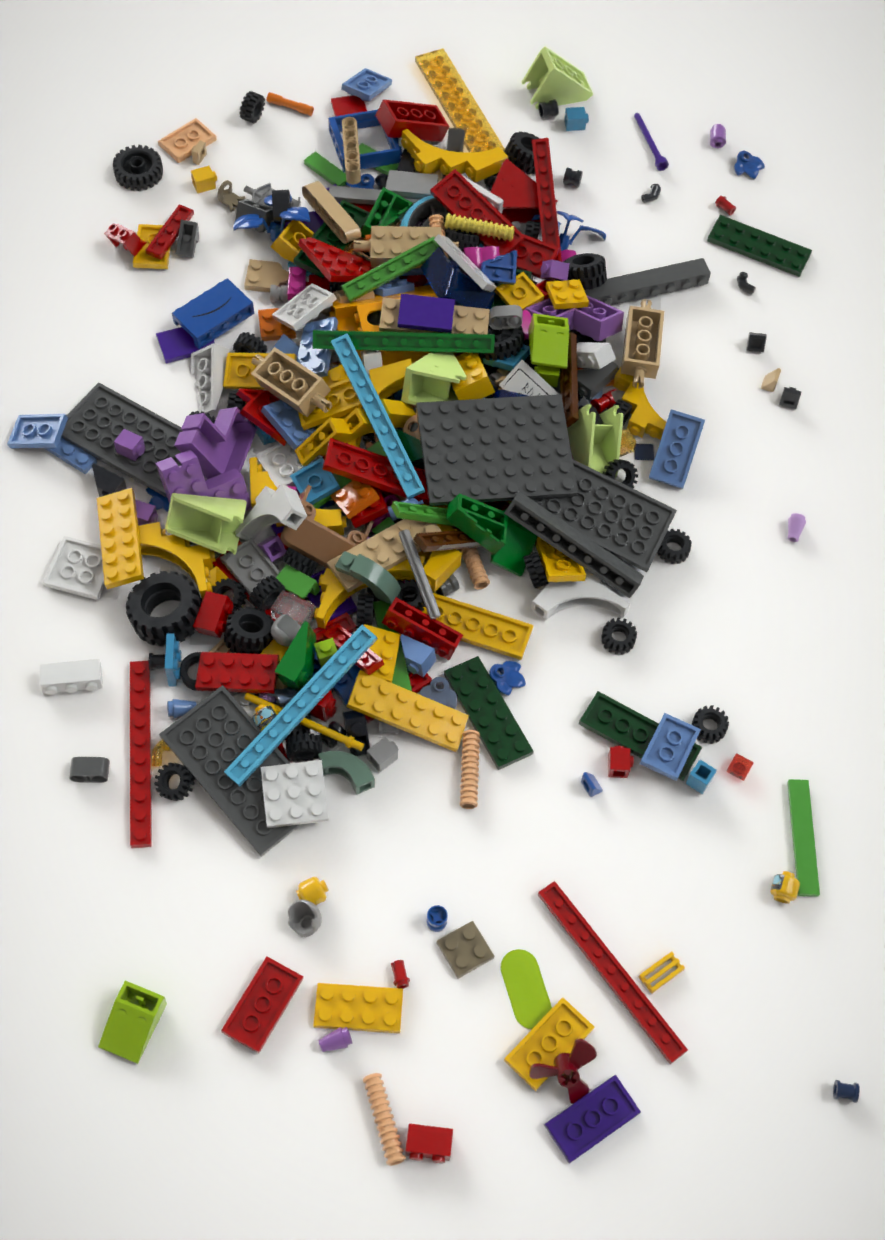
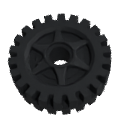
M138 144V147L131 145L132 148L127 146L125 150L121 149L120 153H117L113 159L114 175L116 181L121 186H124L125 189L130 187L132 191L137 188V191H141V188L148 190V186L152 188L154 184L157 185L159 183L158 180H161L163 176V165L157 151H154L152 147L149 149L146 145L143 148L140 144Z
M488 324V334H495L494 353H478V355L482 359L486 358V360L492 358L493 361L497 360V358L503 360L505 356L510 358L511 354L513 356L516 355L517 352L521 351L524 344L522 326L515 329L495 330Z

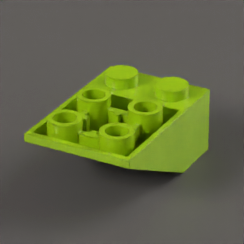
M533 313L528 329L531 364L567 369L569 344L568 318Z
M125 980L114 1001L98 1048L138 1064L167 1006L165 996Z

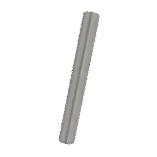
M402 530L399 532V537L430 619H437L441 616L412 536L409 530Z

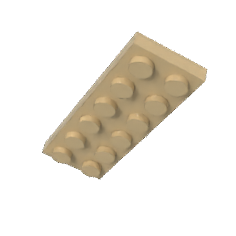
M383 298L379 331L445 333L397 327L401 299ZM454 305L451 333L488 334L490 309Z
M403 519L346 552L356 556L361 554L373 560L384 569L389 570L408 559L399 537L400 531L409 530L412 539H414L417 533L442 531L436 523ZM413 540L417 552H421L422 550L419 548L418 544ZM339 555L328 561L327 565L349 593L365 583L336 570L335 565L341 557Z

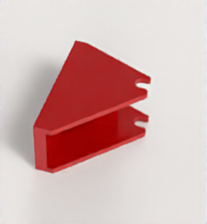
M506 159L502 163L491 189V193L504 200L502 215L510 223L514 221L519 223H527V221L541 223L540 219L532 220L534 215H540L536 182L510 160Z

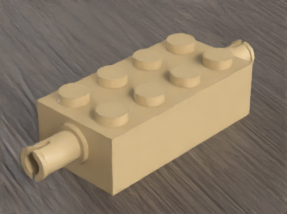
M371 226V239L369 241L354 240L353 250L354 252L369 251L371 268H375L433 236L442 235L441 227ZM453 242L459 248V242ZM441 254L416 268L441 269Z
M643 299L641 307H629L625 326L621 374L633 375L632 385L634 388H637V383L639 382L638 389L644 387V377L656 379L660 366L664 311L651 309L652 302L649 299L647 305L646 299Z
M276 347L265 358L259 354L255 355L259 360L254 357L252 358V364L257 367L251 375L257 383L304 416L308 417L316 407L325 413L329 412L325 406L331 410L332 403L325 399L326 395L331 391L323 378Z

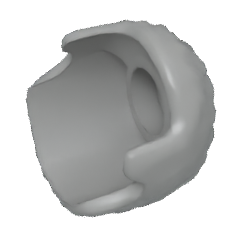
M283 614L274 621L271 627V634L278 644L289 647L301 626L290 616Z
M299 900L292 903L288 908V925L301 937L313 935L321 926V913L314 903L307 900Z

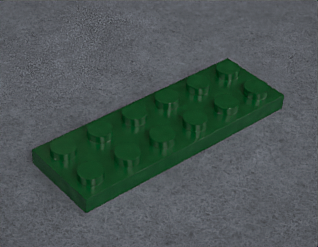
M342 200L340 203L341 207L362 230L370 212ZM325 222L312 236L316 240L346 251L352 244V242L342 243ZM303 250L294 258V265L321 278L325 277Z
M723 215L718 217L707 239V242L798 277L801 276L813 251Z
M479 656L444 671L445 678L456 693L457 699L465 713L469 715L468 718L474 729L480 733V739L498 770L533 755L534 751Z
M597 691L579 720V725L618 746L630 748V753L641 759L659 723ZM694 744L678 779L685 780L701 752L702 746Z

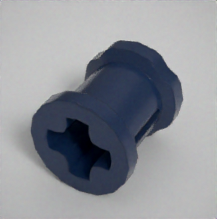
M835 1080L833 1086L834 1100L842 1098L852 1100L854 1103L858 1102L860 1093L858 1083L847 1084L841 1083L840 1080Z

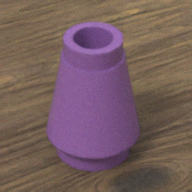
M339 1027L322 1039H319L322 1052L348 1048V1045L353 1044L347 1027Z

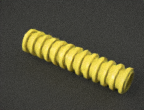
M448 213L445 219V229L450 228L451 230L456 229V231L461 230V232L466 231V233L472 232V234L487 235L489 238L493 236L494 239L498 237L499 240L503 238L504 241L508 239L509 242L513 240L514 226L509 227V225L503 226V224L498 225V223L493 224V222L488 223V221L472 220L470 217L467 219L465 216L461 218L460 215L456 217L455 214L451 216L450 213Z

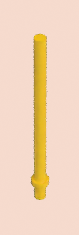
M246 693L244 697L245 700L258 706L265 703L266 706L274 705L278 712L283 709L251 693ZM304 718L299 723L345 744L347 748L352 747L359 751H362L364 748V744L354 740L353 736H345L307 718Z

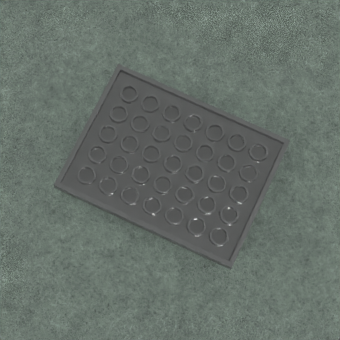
M561 394L416 403L429 506L448 505L459 493L479 502L512 501L519 491L530 499L578 495Z

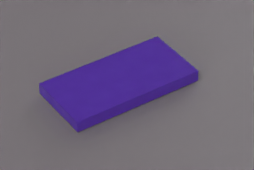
M615 1074L545 1123L544 1127L570 1164L636 1117L641 1111Z

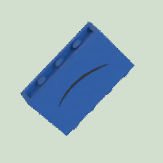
M226 278L182 307L177 308L172 312V318L176 326L180 324L193 337L195 346L200 349L255 313L253 302Z

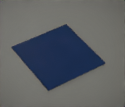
M634 444L635 460H654V445Z

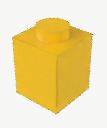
M209 165L191 170L192 183L197 194L216 189L215 181H218L215 171L212 172Z

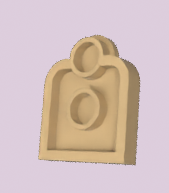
M250 259L244 285L245 290L270 292L271 285H277L278 287L285 285L288 282L289 273L282 269L281 264L278 262Z

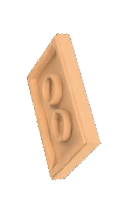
M195 118L160 139L158 145L176 162L180 163L192 156L191 150L199 141L206 142V146L217 140V136Z

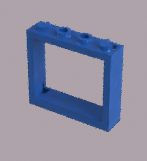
M378 109L328 118L329 133L343 172H345L344 146L340 134L342 132V120L346 117L355 118L357 129L380 126L381 124L376 117ZM384 131L390 149L360 154V169L400 163L402 146H399L398 138H390Z

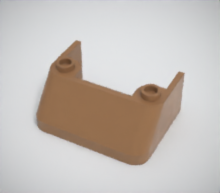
M308 485L299 496L307 517L297 530L285 525L281 533V541L284 545L325 568H329L327 565L328 561L367 539L374 521L368 522L361 531H351L346 538L314 520L316 509L306 501L312 487Z

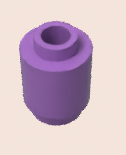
M715 124L710 129V145L713 148H722L726 144V129L722 124Z

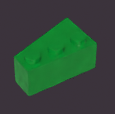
M383 187L361 230V237L365 238V235L371 234V226H395L413 205V202Z
M460 493L448 504L446 520L492 554L497 553L506 544L508 516L504 514V511Z

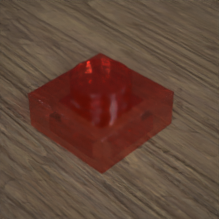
M736 753L726 772L744 781L754 762Z

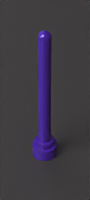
M635 113L634 118L655 157L657 170H666L669 162L666 157L661 156L641 115Z

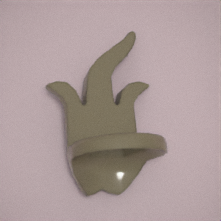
M225 180L220 185L217 198L221 203L228 206L230 212H232L234 207L237 208L238 201L245 200V196L240 197L233 193L232 182L229 180Z

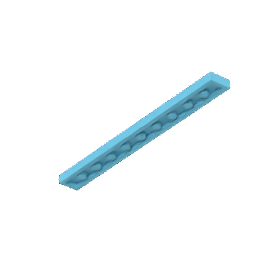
M348 333L331 340V344L407 499L424 493L425 489Z
M361 625L233 761L224 773L240 787L375 643L377 636L364 625Z

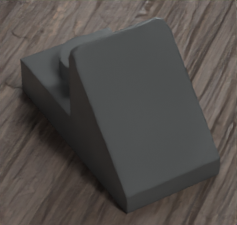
M181 220L176 254L194 257L196 241H199L198 223Z

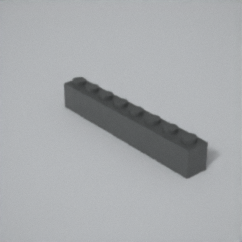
M704 258L608 278L601 286L584 291L587 296L605 304H623L650 296L655 297L659 294L704 286L708 284L711 272Z
M520 491L504 512V514L628 598H631L641 585L644 575Z

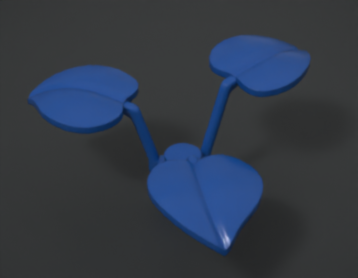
M272 195L264 199V203L268 206H273ZM291 207L280 214L282 218L281 224L272 222L269 227L264 218H259V215L246 214L240 216L235 221L233 230L257 228L263 224L267 233H270L271 241L274 242L284 230L285 219L310 222L309 211L305 207Z
M557 211V214L567 220L564 233H561L559 236L561 251L568 249L569 244L572 245L573 240L580 231H592L606 240L607 235L603 231L579 225L578 230L569 240L570 236L566 234L570 221L577 220L583 223L584 220L575 215ZM534 215L532 220L540 219V215ZM558 221V228L560 229L562 223Z

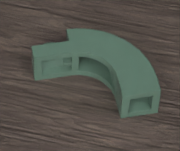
M344 551L335 565L336 570L365 583L373 591L375 598L392 604L401 591L397 580L386 569L361 554L356 556Z
M327 751L318 754V760H322L323 776L338 774L345 777L351 783L356 795L375 787V778L369 767L355 755L343 751Z

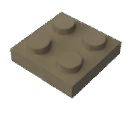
M474 921L467 923L436 942L457 979L495 957Z

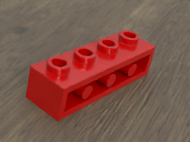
M397 597L392 602L382 621V624L388 628L434 648L436 654L447 660L451 659L463 637V634L436 619H430L429 615Z

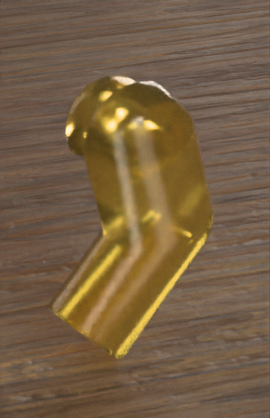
M160 740L152 749V766H162L163 752L170 751V748L163 740Z

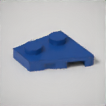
M517 250L483 261L481 263V271L493 283L514 285L516 283Z

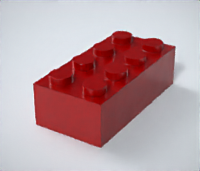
M383 99L376 113L378 121L386 135L390 138H402V131L408 129L421 140L442 142L450 127L437 105Z

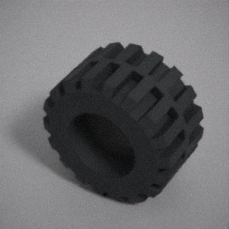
M519 131L511 136L504 152L508 156V160L524 173L535 174L532 140L540 138L534 134Z
M578 254L564 261L569 263L568 280L580 279L584 290L599 287L607 281L605 258L599 254Z
M241 607L238 608V611H232V614L228 616L225 627L224 642H226V647L230 648L232 653L260 654L273 640L271 627L274 620H271L272 617L269 614L266 615L265 611H260L255 607L254 609L250 607L243 609Z

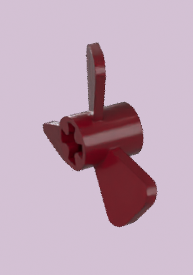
M577 1039L571 1053L557 1055L554 1059V1066L539 1063L533 1064L530 1067L529 1076L532 1079L557 1076L559 1084L568 1089L570 1103L574 1104L589 1093V1087L580 1078L578 1069L597 1057L596 1050L586 1040Z

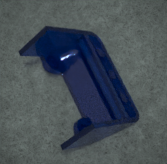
M438 247L420 267L438 298L455 299L454 305L491 309L496 294L495 291L483 290L473 279L463 274L459 269L460 266L453 259L449 260L441 247Z

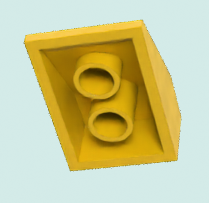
M292 220L270 247L282 258L293 262L294 258L302 250L298 245L299 239L312 238L315 233L301 221Z

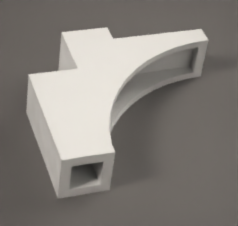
M281 484L276 491L265 486L255 499L256 505L243 520V523L236 529L235 534L246 541L250 538L254 540L262 531L278 522L297 530L307 517L297 491L284 484Z
M586 569L585 581L550 582L532 601L531 611L546 621L552 615L567 608L593 606L609 610L623 618L628 613L630 603L624 597L614 593L610 587L604 586L602 579Z

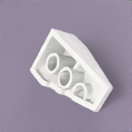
M215 343L191 354V373L196 379L194 386L198 389L199 394L197 398L200 411H204V414L216 411L223 389L227 353H230V349Z

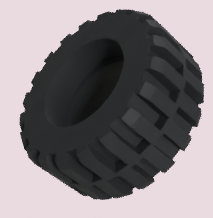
M160 571L159 574L152 573L150 577H144V579L140 580L139 584L136 583L132 588L133 592H130L127 597L126 614L140 639L147 641L150 645L157 643L158 646L165 647L167 633H175L176 641H180V643L185 641L187 636L191 637L195 633L193 625L202 604V599L194 582L188 579L186 575L178 574L175 571H170V573ZM169 600L180 601L178 607L172 613L162 617L150 616L154 608L159 604Z

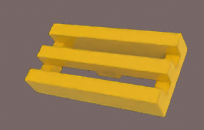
M672 951L639 975V979L651 994L685 970L684 965L679 963L680 960L675 958V954ZM668 960L672 961L648 980L645 978ZM672 967H677L675 971H673L667 977L662 979L656 985H654L653 987L650 985L653 981L662 976Z

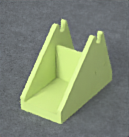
M546 46L540 50L521 81L523 85L529 81L527 89L538 88L530 101L531 105L538 102L535 105L536 109H538L540 102L548 103L550 100L555 99L558 106L587 101L593 95L584 72Z
M430 352L408 366L405 372L401 401L416 405L418 402L458 400L451 388V382L459 383L460 379L466 380L467 376L453 352Z
M587 404L578 410L579 420L567 428L571 453L575 461L603 474V471L606 472L605 466H609L608 463L610 461L614 462L613 460H619L623 413L616 414L619 406L615 405L599 414L604 425L595 424L596 413L591 412L589 414L592 405Z
M172 493L165 529L170 534L218 553L226 554V551H231L236 555L239 537L236 536L235 531L243 523L247 502L241 499Z

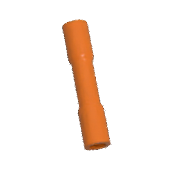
M271 92L268 93L266 98L267 102L284 106L312 116L314 112L313 106L301 102L298 103Z

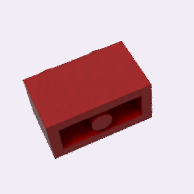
M206 591L193 627L201 634L221 638L222 632L225 631L227 618L233 611V602L226 595Z
M409 1123L405 1155L409 1156V1159L422 1161L423 1158H430L432 1162L441 1164L445 1163V1160L450 1161L453 1129Z

